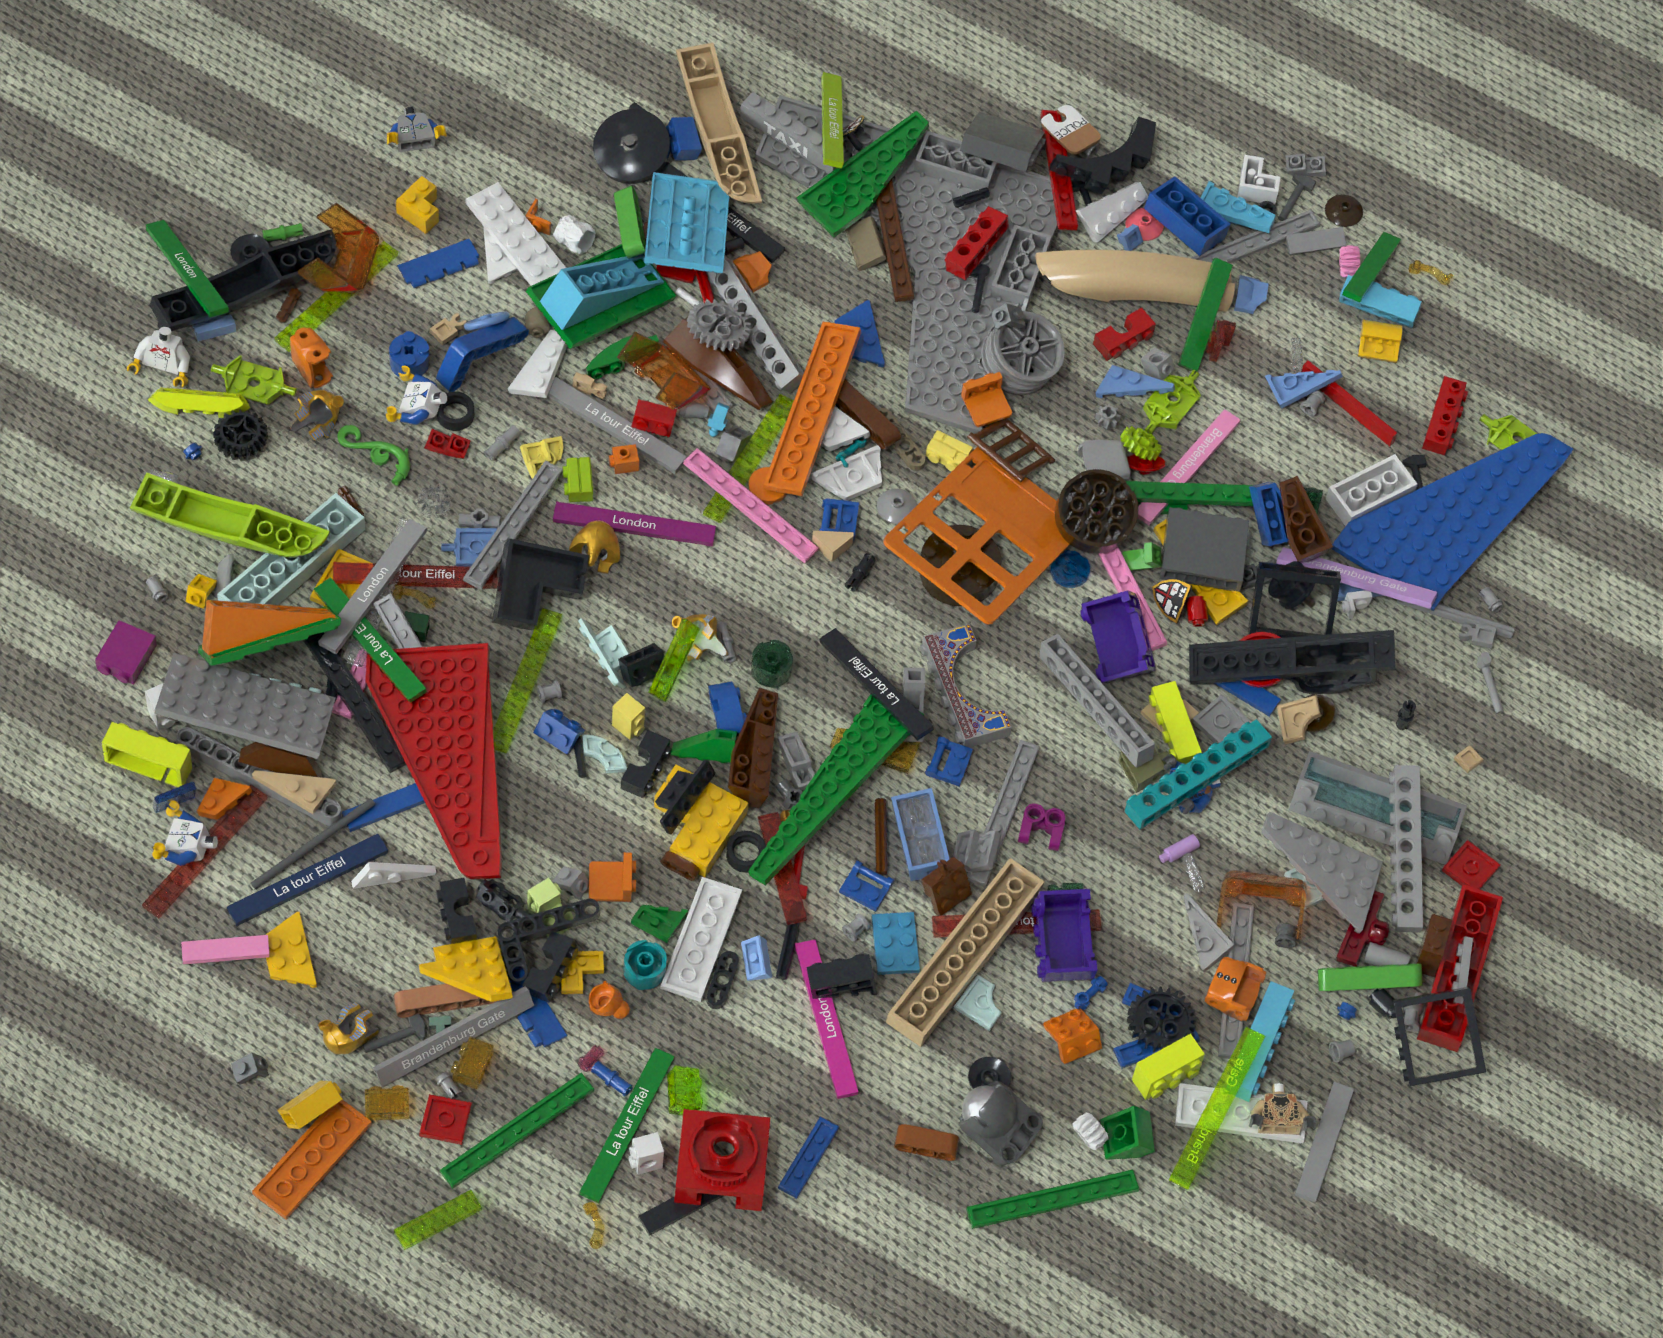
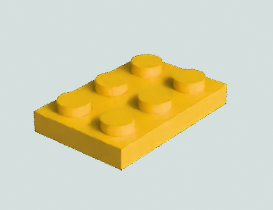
M338 549L316 587L331 577L350 599L375 564ZM313 590L310 600L326 606Z

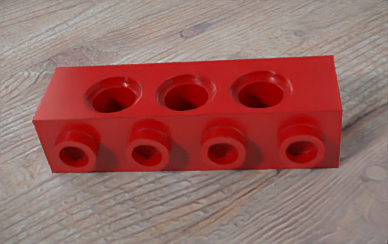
M990 206L984 212H981L976 222L968 227L963 238H960L953 250L946 254V271L967 280L972 271L1009 228L1008 215Z

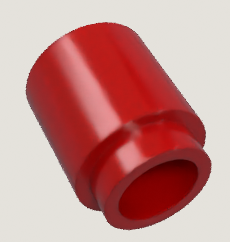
M1189 597L1186 603L1188 623L1192 624L1193 627L1204 626L1205 622L1208 621L1207 604L1204 597Z

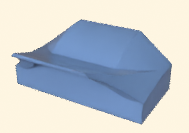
M1240 275L1234 311L1253 314L1256 307L1266 301L1269 284L1261 282L1259 279Z

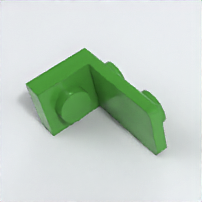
M1152 542L1144 543V549L1124 551L1122 553L1130 571L1162 566L1161 547Z

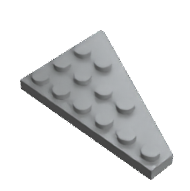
M1269 812L1266 815L1261 833L1268 840L1272 841L1278 851L1281 850L1290 859L1289 862L1300 874L1305 876L1311 885L1314 884L1330 906L1336 909L1343 919L1346 918L1355 928L1354 931L1360 933L1365 924L1383 861Z

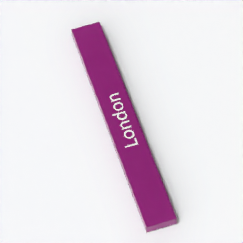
M557 501L553 515V522L585 527L592 521L600 520L608 523L614 529V532L712 547L716 526Z

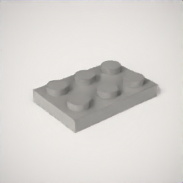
M1222 695L1218 696L1192 720V723L1214 743H1220L1229 733L1239 731L1246 722L1251 723L1244 714ZM1226 750L1227 753H1233L1232 751Z

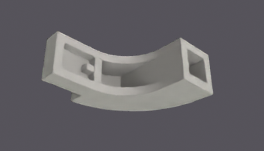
M904 667L902 695L918 711L923 713L925 668ZM910 734L904 741L924 742V737L917 741Z

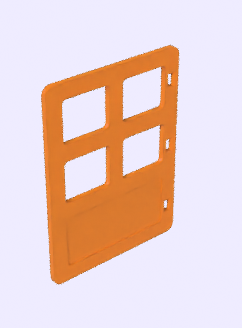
M978 447L885 536L883 541L889 550L985 624H993L1070 546L1062 537L1056 525L1055 506L1057 501L1026 477L1020 483ZM971 460L976 464L973 468L967 465ZM937 493L942 496L939 501L933 498ZM949 496H953L985 521V524L970 539H965L933 514ZM919 525L926 526L956 550V553L941 568L934 567L903 542ZM903 526L908 529L905 534L899 531ZM996 533H1001L1033 558V561L1018 576L1010 574L981 551V548ZM967 562L975 564L1004 587V590L988 606L983 605L951 579Z

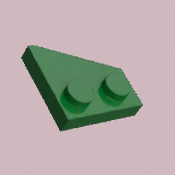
M642 904L632 917L631 924L668 943L686 918L688 910L681 909V912L668 910L669 907H653L652 905Z

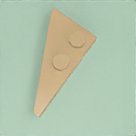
M257 770L252 773L253 779L311 814L315 813L336 786V780L330 778Z

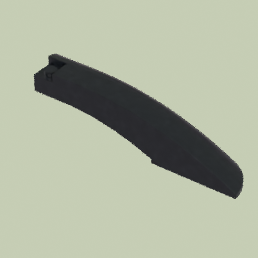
M331 229L264 249L258 255L207 279L227 304L228 313H231L284 290L327 266L336 250L334 232ZM187 286L152 296L150 307L158 320V328L168 327L171 329V332L225 315L222 314L210 318Z

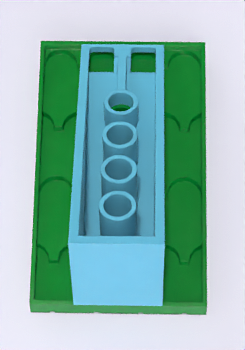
M622 244L573 267L561 269L558 274L540 281L526 290L528 296L532 298V301L551 326L554 327L561 339L565 341L569 349L592 341L596 337L616 329L618 326L647 315L648 312L663 307L676 298V294L652 264L644 263V253L628 259Z

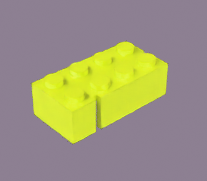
M112 722L102 741L105 762L158 781L162 780L167 768H170L165 783L183 789L192 770L191 753L187 746L171 743L163 737L151 736L143 730L131 729L123 723L117 724Z

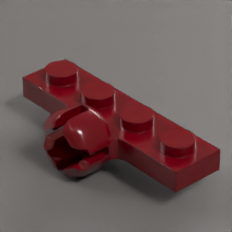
M1374 891L1365 924L1360 933L1355 932V928L1350 923L1336 957L1338 962L1357 967L1367 944L1372 942L1381 946L1384 945L1386 942L1384 938H1387L1389 933V924L1377 919L1385 898L1384 893Z

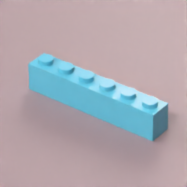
M1270 981L1238 1059L1243 1060L1244 1064L1242 1066L1235 1064L1236 1067H1241L1242 1071L1234 1067V1070L1239 1073L1238 1075L1237 1072L1231 1075L1233 1080L1229 1078L1226 1091L1229 1092L1228 1094L1248 1102L1252 1094L1257 1095L1260 1083H1257L1259 1077L1263 1079L1267 1066L1264 1065L1266 1060L1271 1061L1275 1051L1271 1048L1273 1044H1278L1282 1034L1279 1032L1280 1027L1285 1028L1289 1017L1286 1015L1287 1010L1292 1011L1295 999L1292 998L1294 990Z

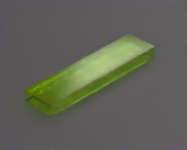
M682 618L648 693L664 702L667 701L700 630L698 626L689 620Z
M469 1190L394 1229V1234L402 1248L406 1250L481 1211L482 1207L473 1191Z

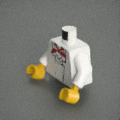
M162 327L159 331H154L152 336H146L138 344L133 356L135 359L127 366V371L133 365L137 369L135 372L137 374L141 370L140 361H142L143 365L179 374L173 380L175 387L178 386L179 379L182 381V388L188 384L185 373H188L190 355L183 346L182 339L172 335L170 328Z

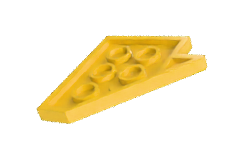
M496 936L433 947L435 962L419 964L421 974L490 1002L513 998Z

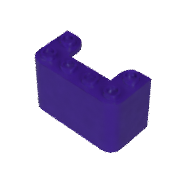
M1090 889L1039 891L1037 898H1034V904L1031 907L1032 917H1036L1033 933L1034 937H1038V945H1035V955L1040 960L1039 965H1037V976L1042 979V982L1094 979L1098 969L1097 960H1094L1095 955L1092 951L1089 919L1090 908L1087 901L1091 900Z

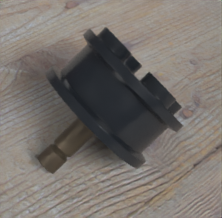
M1293 561L1286 564L1291 566L1304 567V565L1298 561ZM1272 578L1268 587L1269 595L1279 599L1280 605L1285 609L1294 608L1302 602L1311 608L1316 603L1309 596L1315 583Z

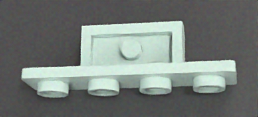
M580 618L578 620L581 625L579 630L585 638L588 637L590 640L589 647L600 657L598 662L604 670L607 669L609 672L608 679L614 686L617 685L624 689L626 685L618 673L620 669L618 658L628 655L630 652L617 630L611 625L596 636L590 624Z

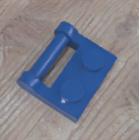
M824 499L822 503L824 508L822 526L819 531L853 532L854 541L859 502ZM832 509H838L835 529L829 528Z
M938 737L935 753L930 766L926 768L925 774L960 787L973 749L951 742L945 737ZM947 749L950 750L942 772L937 768L944 750Z
M857 860L841 886L839 893L876 912L892 887L894 879L886 878L872 871ZM860 873L883 885V887L879 889L856 876Z

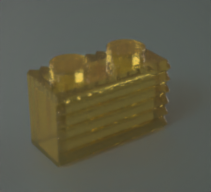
M469 1037L467 1043H462L459 1051L461 1057L459 1061H454L451 1073H453V1081L477 1090L494 1054V1046Z
M396 1085L391 1087V1089H382L379 1086L365 1089V1117L371 1121L409 1119V1088Z

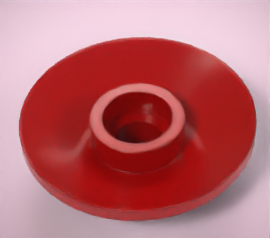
M1135 454L1127 457L1129 467L1143 475H1148L1165 467V460L1159 456L1156 460L1152 459L1151 461L1147 458H1139Z

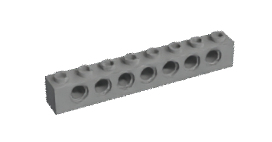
M724 256L723 273L706 271L709 275L708 280L714 287H717L718 296L727 305L731 303V308L738 307L737 312H744L747 307L743 317H748L747 322L751 323L748 342L752 346L754 345L756 349L755 354L760 360L764 361L766 364L764 368L775 378L774 383L777 388L790 393L800 385L804 372L733 261Z
M1056 634L1041 642V660L1132 764L1137 768L1152 760L1155 743L1060 635Z
M1394 765L1393 771L1389 772V784H1393V792L1389 793V804H1393V812H1390V824H1393V832H1390V845H1394V852H1391L1390 863L1394 865V872H1391V885H1395V893H1391V905H1395V913H1392L1391 922L1392 926H1395V932L1421 933L1423 929L1420 766ZM1406 785L1409 787V791L1403 792L1399 786ZM1407 805L1410 811L1403 812L1399 806ZM1407 825L1410 831L1403 832L1400 826ZM1407 845L1411 851L1403 852L1400 846ZM1401 866H1409L1411 868V872H1403L1401 870ZM1401 886H1409L1412 892H1403ZM1407 905L1412 909V912L1405 913L1401 907Z

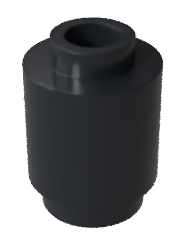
M1377 988L1369 996L1371 999L1369 1004L1379 1014L1390 1020L1392 1018L1390 1006H1394L1393 1000L1396 999L1384 988L1381 990Z

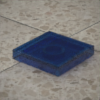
M190 782L155 796L153 802L155 813L163 811L167 807L170 808L169 803L172 800L180 804L195 798L197 790L195 783Z

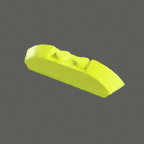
M160 387L148 398L154 406L172 414H178L179 409L186 413H193L195 410L203 411L204 414H215V412H218V418H224V414L231 415L232 410L235 413H239L240 408L243 412L250 408L247 400L240 393Z

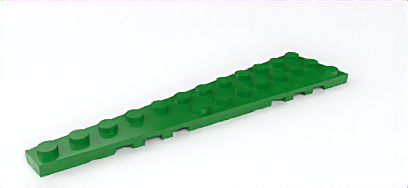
M871 694L863 704L861 712L854 717L850 728L846 729L843 733L841 741L834 746L830 755L827 756L802 792L799 802L789 811L790 815L785 821H782L779 831L775 836L771 837L766 848L762 850L749 869V876L766 886L910 735Z

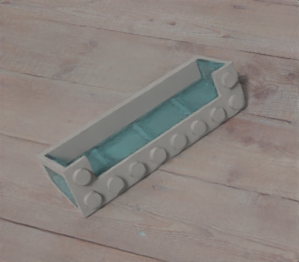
M1309 751L1289 811L1390 845V832H1393V824H1390V812H1393V804H1389V793L1393 792V784H1389V778ZM1400 785V786H1399V788H1400L1401 791H1403V792H1408V791H1409V787H1408V786H1406V785ZM1420 790L1422 857L1446 865L1458 836L1467 805ZM1407 805L1399 806L1403 812L1410 811ZM1407 825L1400 826L1403 832L1410 831ZM1407 845L1400 846L1401 850L1407 852L1411 851L1410 847Z

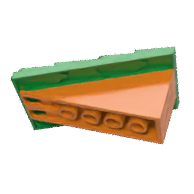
M207 600L202 645L198 646V653L211 666L243 659L245 655L272 650L277 645L308 639V635L338 629L341 625V618L327 606L311 608Z

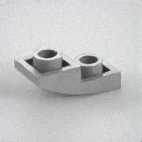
M1305 154L1287 155V174L1326 176L1325 156L1305 158Z

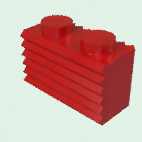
M638 399L631 427L670 437L677 409Z

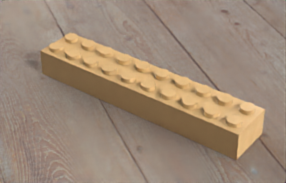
M1010 858L890 1010L886 1023L921 1047L1032 905L1034 898H1037L1039 891H1042L1045 881Z

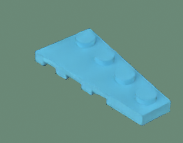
M1208 182L1201 199L1228 222L1266 233L1270 232L1275 222V214L1255 204L1250 205L1246 203L1244 198L1240 196L1236 198L1230 195L1228 190L1224 188L1220 190L1214 186V183Z

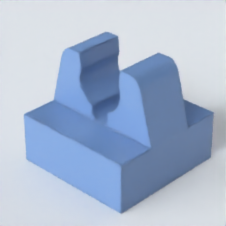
M1134 224L1125 228L1121 234H1117L1118 241L1123 245L1125 251H1132L1143 242L1139 227Z

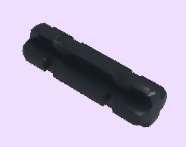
M985 187L979 189V191L953 198V204L955 208L964 206V204L968 205L990 197L989 189Z

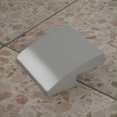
M975 829L958 833L953 857L964 864L966 872L992 870L1001 834L997 830L979 834Z

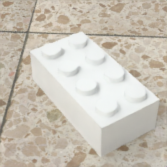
M1394 454L1330 486L1326 501L1346 526L1348 522L1414 492L1417 483Z

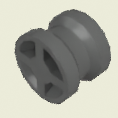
M1290 924L1277 925L1276 933L1278 935L1275 938V945L1283 948L1294 947L1296 945L1294 936L1297 933V928Z

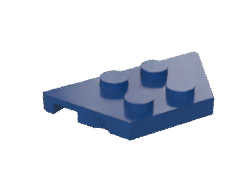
M867 300L836 319L834 323L860 327L861 334L852 359L863 363L868 361L878 364V367H884L885 362L870 300Z

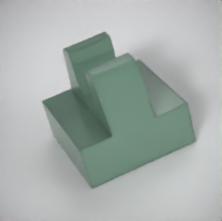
M451 1016L429 1017V1030L436 1029V1034L451 1026Z

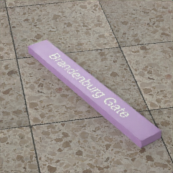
M1283 547L1276 564L1286 565L1297 561L1292 549ZM1319 557L1308 562H1301L1304 567L1340 571V583L1431 609L1437 596L1436 591Z

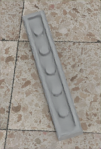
M1333 1082L1295 1196L1314 1203L1316 1202L1354 1088Z

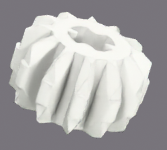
M1086 1112L1079 1116L1073 1123L1074 1130L1079 1137L1093 1150L1101 1147L1108 1140L1107 1132L1090 1113Z

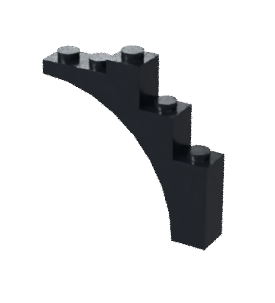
M1138 117L1131 126L1127 141L1115 151L1094 158H1072L1057 154L1051 162L1049 170L1074 178L1077 181L1085 182L1084 189L1102 194L1108 187L1110 178L1123 182L1130 172L1131 165L1136 168H1145L1151 159L1156 122Z

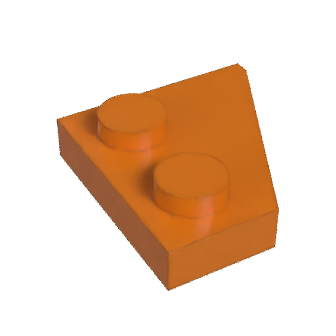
M214 778L197 809V813L199 816L218 820L227 810L232 809L238 804L237 800L244 794H251L252 789L248 785Z

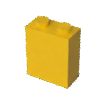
M318 1081L277 1111L288 1128L300 1129L341 1101V1090L335 1082Z

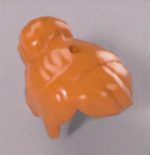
M604 981L602 984L593 987L589 993L590 1011L596 1015H613L617 1019H623L629 1015V1004L623 1000L619 989Z

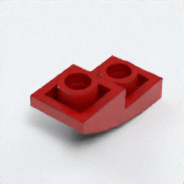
M431 429L424 449L464 459L471 440L454 433L449 436Z

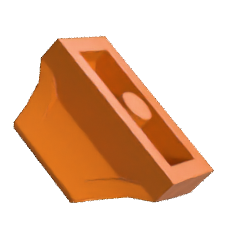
M761 251L746 254L733 260V263L753 293L768 285V274L772 265Z

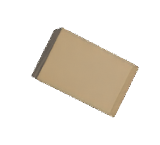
M813 531L812 543L818 547V550L833 562L852 546L854 533Z

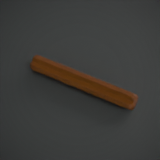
M885 798L875 799L876 873L880 875H886L888 871Z

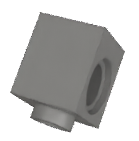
M1153 348L1141 358L1144 373L1153 378L1164 380L1175 371L1171 355L1159 349Z

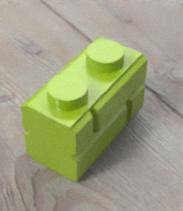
M567 458L566 466H562L563 478H567V483H564V495H568L569 502L593 501L591 458Z

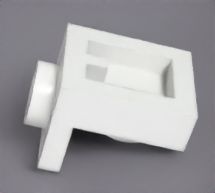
M1365 590L1346 594L1345 600L1342 601V609L1344 613H1347L1348 619H1353L1355 608L1364 609L1370 605L1372 593Z

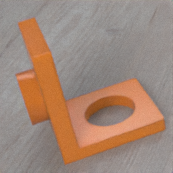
M535 198L526 214V218L537 232L550 235L551 222L535 216L538 211V199Z

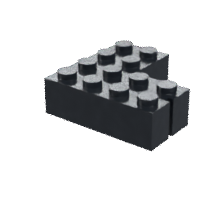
M509 539L503 548L492 623L533 630L538 623L542 592L578 599L583 595L585 576L583 575L587 570L589 555Z

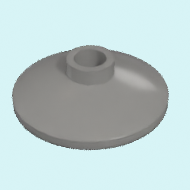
M889 489L883 492L877 501L879 515L884 520L894 524H898L917 506L915 498L903 489Z

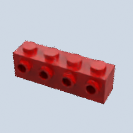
M1444 376L1422 449L1444 456L1447 449L1451 450L1454 438H1451L1452 433L1456 434L1459 422L1455 421L1457 417L1461 418L1464 408L1460 406L1461 401L1465 402L1468 391L1465 390L1467 382Z

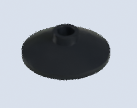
M246 234L238 237L232 243L230 253L233 261L236 264H240L258 255L262 250L270 248V246L263 237L255 234Z
M982 1057L976 1060L968 1072V1081L972 1089L992 1083L985 1081L987 1077L992 1078V1082L999 1081L1009 1087L1011 1082V1073L1008 1066L1002 1060L995 1057Z

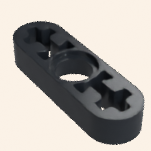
M726 951L720 956L706 999L707 1005L712 1009H720L725 1005L739 963L738 955L735 952ZM728 958H731L733 963H730L727 971L725 970L726 961ZM719 976H725L729 982L721 985L716 979ZM717 990H720V1000L713 1002L712 997H715Z

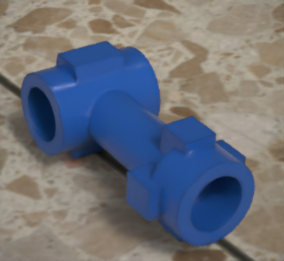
M1098 976L1091 980L1092 986L1086 992H1080L1075 995L1074 1007L1076 1009L1086 1010L1090 1005L1089 1000L1098 991L1103 993L1106 990L1108 983L1103 977Z

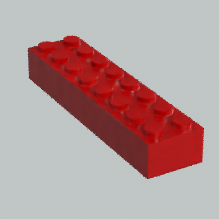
M1464 884L1462 885L1451 918L1452 924L1444 954L1436 971L1430 994L1452 990L1453 981H1457V975H1454V968L1456 962L1459 963L1460 958L1456 956L1458 943L1462 944L1464 937L1473 938L1467 987L1471 989L1474 1002L1503 897ZM1454 998L1427 1002L1417 1040L1458 1052L1467 1026L1464 1002L1462 1004L1455 1003Z

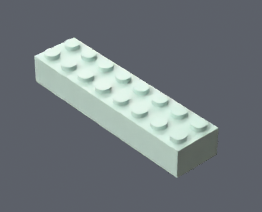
M335 493L303 520L330 531L328 538L320 547L313 552L298 557H283L265 553L217 594L218 600L279 605L329 562L338 549H344L365 530V517Z

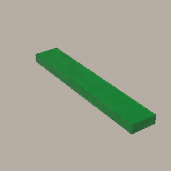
M1383 232L1343 290L1342 295L1361 302L1399 246L1401 239Z
M1218 258L1213 259L1178 366L1190 371L1195 370V373L1198 372L1233 267L1232 264Z

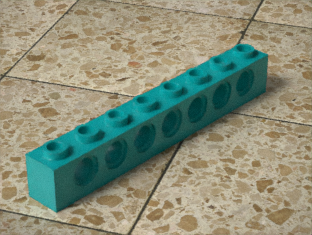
M1257 719L1251 723L1246 722L1239 731L1229 733L1220 743H1213L1206 752L1196 754L1187 764L1182 763L1172 774H1165L1160 778L1159 782L1154 785H1148L1139 795H1132L1126 801L1127 804L1124 812L1141 830L1178 806L1184 798L1192 797L1268 748L1272 736ZM1226 750L1232 751L1233 753H1227ZM1193 771H1198L1201 774H1195ZM1178 781H1181V782H1183L1185 785L1178 784L1177 782H1178ZM1161 792H1166L1169 795H1163ZM1145 802L1151 803L1152 806L1146 805Z

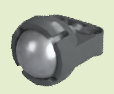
M999 1081L976 1087L966 1095L962 1104V1114L959 1122L961 1130L992 1157L994 1163L999 1166L1014 1163L1024 1153L1043 1125L1041 1115L1030 1109L1011 1089ZM1028 1118H1029V1119L1031 1120V1122H1032V1126H1031V1127L1028 1125V1122H1027V1119H1028ZM1003 1151H1006L1008 1155L1007 1160L1003 1156Z

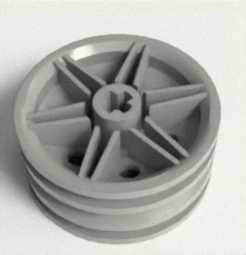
M1023 311L1025 326L1015 328L1006 325L1001 329L994 328L985 338L981 350L982 363L986 373L994 374L1000 372L1003 377L1001 389L1019 395L1036 392L1044 386L1062 366L1065 354L1063 340L1055 326L1043 316L1028 311Z

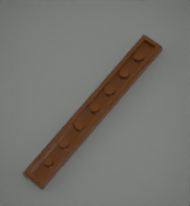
M891 178L876 199L894 299L895 302L913 300L914 292Z

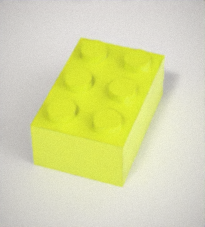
M1189 1034L1137 1062L1132 1081L1145 1100L1151 1097L1156 1099L1167 1088L1174 1089L1179 1086L1182 1080L1196 1077L1199 1074L1205 1054L1193 1036Z

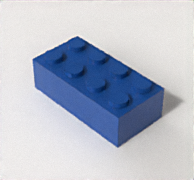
M1175 176L1150 192L1144 207L1146 211L1199 256L1223 241L1231 225Z

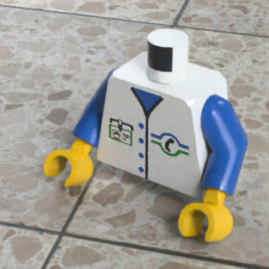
M402 366V371L406 372V374L399 373L400 379L402 381L412 380V382H408L399 412L397 413V409L394 406L387 407L386 419L389 422H395L397 419H400V422L418 425L424 420L437 415L440 404L447 402V395L437 388V384L417 373L414 375L410 372L408 366Z
M170 801L169 806L175 810L167 807L166 814L170 817L178 816V819L174 818L166 844L164 845L160 842L154 844L153 858L161 859L165 857V860L169 861V863L179 866L202 860L206 848L215 849L217 847V837L210 836L204 823L184 810L180 811L177 801Z

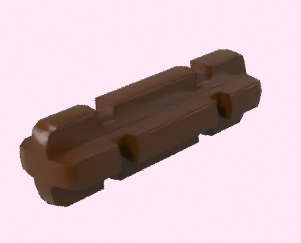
M292 288L280 308L281 311H278L276 319L279 322H287L289 315L297 304L296 300H299L301 296L299 289Z
M342 486L338 488V495L364 516L357 501L349 493L348 487Z

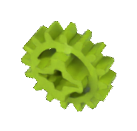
M1126 427L1120 436V441L1124 443L1123 446L1127 447L1130 453H1134L1139 458H1147L1150 461L1152 459L1156 460L1162 451V446L1157 444L1159 441L1152 434L1147 433V431L1141 428Z

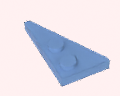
M1112 365L1097 389L1096 397L1103 398V395L1116 394V397L1146 395V391H1159V394L1174 392L1175 385Z
M1326 370V373H1314V371L1298 372L1296 374L1284 373V376L1275 377L1266 375L1265 377L1282 409L1342 378L1343 375L1340 370Z

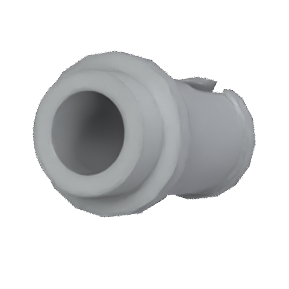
M152 576L148 578L146 584L153 594V599L159 603L167 600L168 591L163 588L158 577Z
M1490 587L1480 591L1479 596L1489 606V611L1496 613L1503 608L1502 600L1495 596Z
M444 1072L437 1077V1085L442 1087L449 1098L456 1099L452 1090L458 1097L462 1094V1091L459 1090L451 1079L452 1075Z

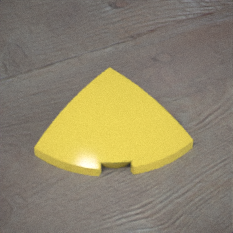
M562 436L520 446L525 465L532 479L545 460L553 465L561 460L563 453Z

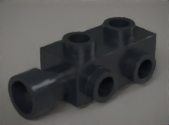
M484 879L479 884V892L475 898L481 901L483 906L490 908L498 914L502 920L508 922L515 918L518 919L535 914L530 909L526 910L524 908L526 903L522 901V898L519 895L512 894L503 883L497 882L494 879L489 881ZM531 923L525 924L524 927L528 928Z

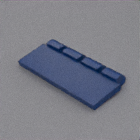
M466 239L397 266L406 283H411L412 287L416 288L427 284L426 277L429 282L445 277L443 271L447 275L462 271L461 264L464 265L465 269L478 265L477 258H479V254L471 240Z
M521 969L515 971L513 976L520 979L524 976L525 971ZM507 975L512 993L523 988L522 985H515L510 976ZM531 996L534 1006L523 1011L517 1019L525 1032L533 1029V1031L528 1033V1037L534 1047L537 1048L543 1045L545 1048L567 1037L566 1032L548 1003Z

